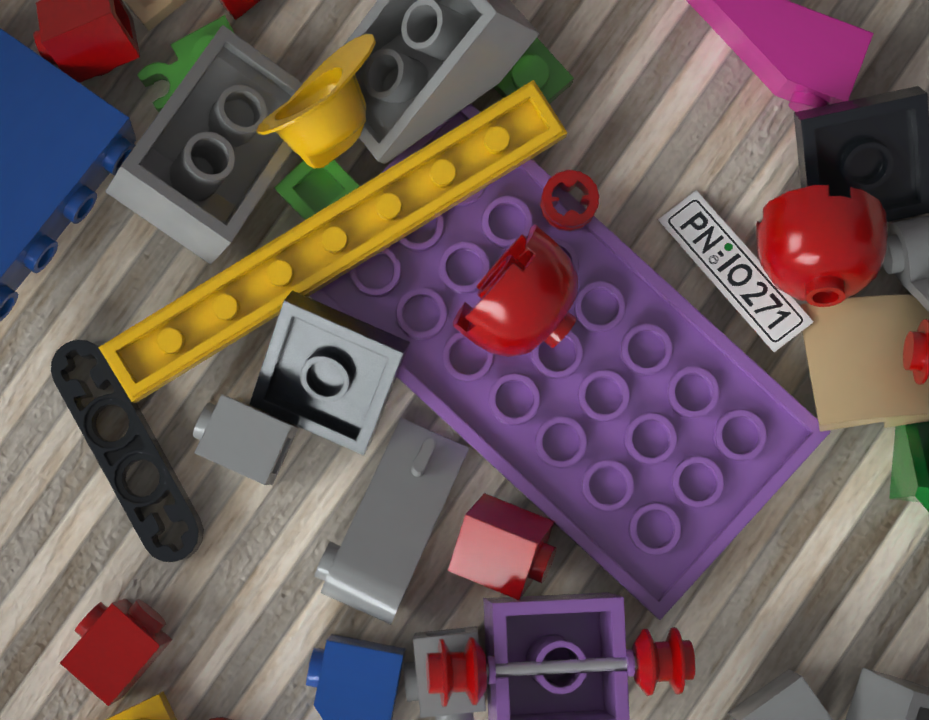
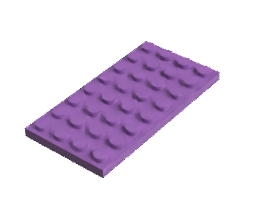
M469 104L399 154L381 173L479 114L480 111L472 104ZM531 159L310 295L313 300L409 341L410 344L397 378L550 520L555 521L554 523L646 609L657 619L661 620L831 431L820 432L816 417L595 216L582 229L572 232L561 231L551 226L543 217L540 206L543 188L551 176ZM560 188L554 191L552 197H559L558 204L554 208L563 216L571 209L579 214L586 210L569 192L567 193ZM536 224L564 250L571 259L577 273L578 294L569 310L577 320L569 333L554 348L542 342L530 353L507 357L490 353L473 343L453 327V320L464 302L474 308L481 300L477 295L479 289L476 286L522 234L528 238L530 228Z

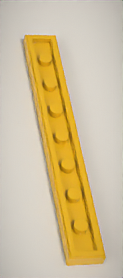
M532 80L98 348L131 402L137 403L278 316L283 301L292 290L309 297L565 139L568 132L536 82Z

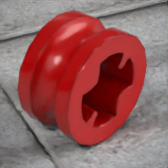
M565 170L556 173L543 188L540 204L543 217L551 226L561 231L572 232L582 229L590 223L598 208L599 193L597 185L588 175L581 171ZM575 187L579 188L585 194L582 196L580 205H587L586 210L579 214L571 209L564 216L558 213L554 207L557 206L559 197H552L554 191L560 188L568 193Z

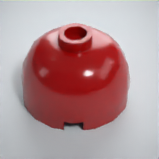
M812 185L788 191L769 201L763 208V220L761 222L757 220L756 237L760 264L775 287L798 300L807 301L810 305L817 307L837 305L843 302L844 299L857 294L867 287L877 277L883 265L887 249L886 212L880 200L864 190L850 187L851 198L829 196V185Z
M536 224L530 228L528 238L522 234L476 286L479 289L477 295L481 300L474 308L464 302L453 320V327L486 351L502 356L512 357L530 353L542 342L554 348L569 333L577 320L569 312L578 294V276L571 259L555 240Z

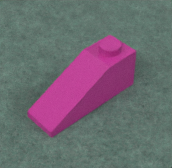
M686 0L775 96L790 101L788 106L793 111L798 112L849 100L874 33L788 0Z

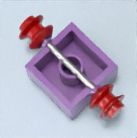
M609 592L522 596L520 600L512 597L483 598L486 658L484 650L473 637H469L464 651L450 652L444 639H439L438 653L426 654L428 694H440L442 707H447L452 693L466 692L472 705H477L487 688L488 720H630L628 677H634L635 682L645 695L652 696L657 682L667 681L675 694H682L685 681L693 680L695 676V653L692 642L690 640H682L680 632L676 627L670 628L666 641L654 642L648 629H642L632 645V650L626 649L624 597Z

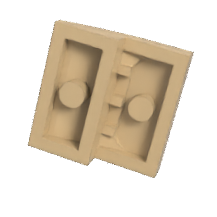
M913 295L846 298L843 302L830 307H817L809 303L799 305L814 321L802 331L820 432L883 422L884 428L929 421V377L923 385H918L914 380L913 371L905 370L903 365V349L908 332H917L921 321L929 319V312Z

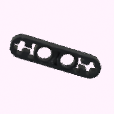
M73 340L65 343L56 351L51 361L53 381L145 549L152 557L163 562H176L189 558L199 549L203 541L204 528L197 511L139 406L129 399L98 348L100 347L99 345L87 340ZM77 354L89 360L96 358L97 365L90 370V376L98 389L105 390L110 384L114 389L113 394L97 397L85 408L81 400L93 397V394L83 380H70L68 374L76 368L73 357ZM117 405L127 413L129 428L120 440L109 442L98 433L96 421L103 409ZM140 460L152 462L160 475L156 490L144 497L132 493L126 482V475L130 466ZM170 492L175 499V504L163 506L167 516L173 523L185 521L189 529L181 536L184 547L180 550L173 543L162 545L159 542L158 535L165 531V525L158 512L150 513L146 519L141 512L142 507L160 503Z

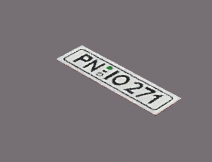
M697 190L658 219L774 353L814 322L790 295L775 287L757 257Z

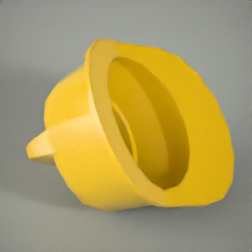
M373 34L361 35L334 52L308 77L286 103L272 112L258 125L257 133L265 135L276 132L308 166L314 169L324 168L352 147L360 137L366 121V102L355 73L372 53L376 44L375 36Z

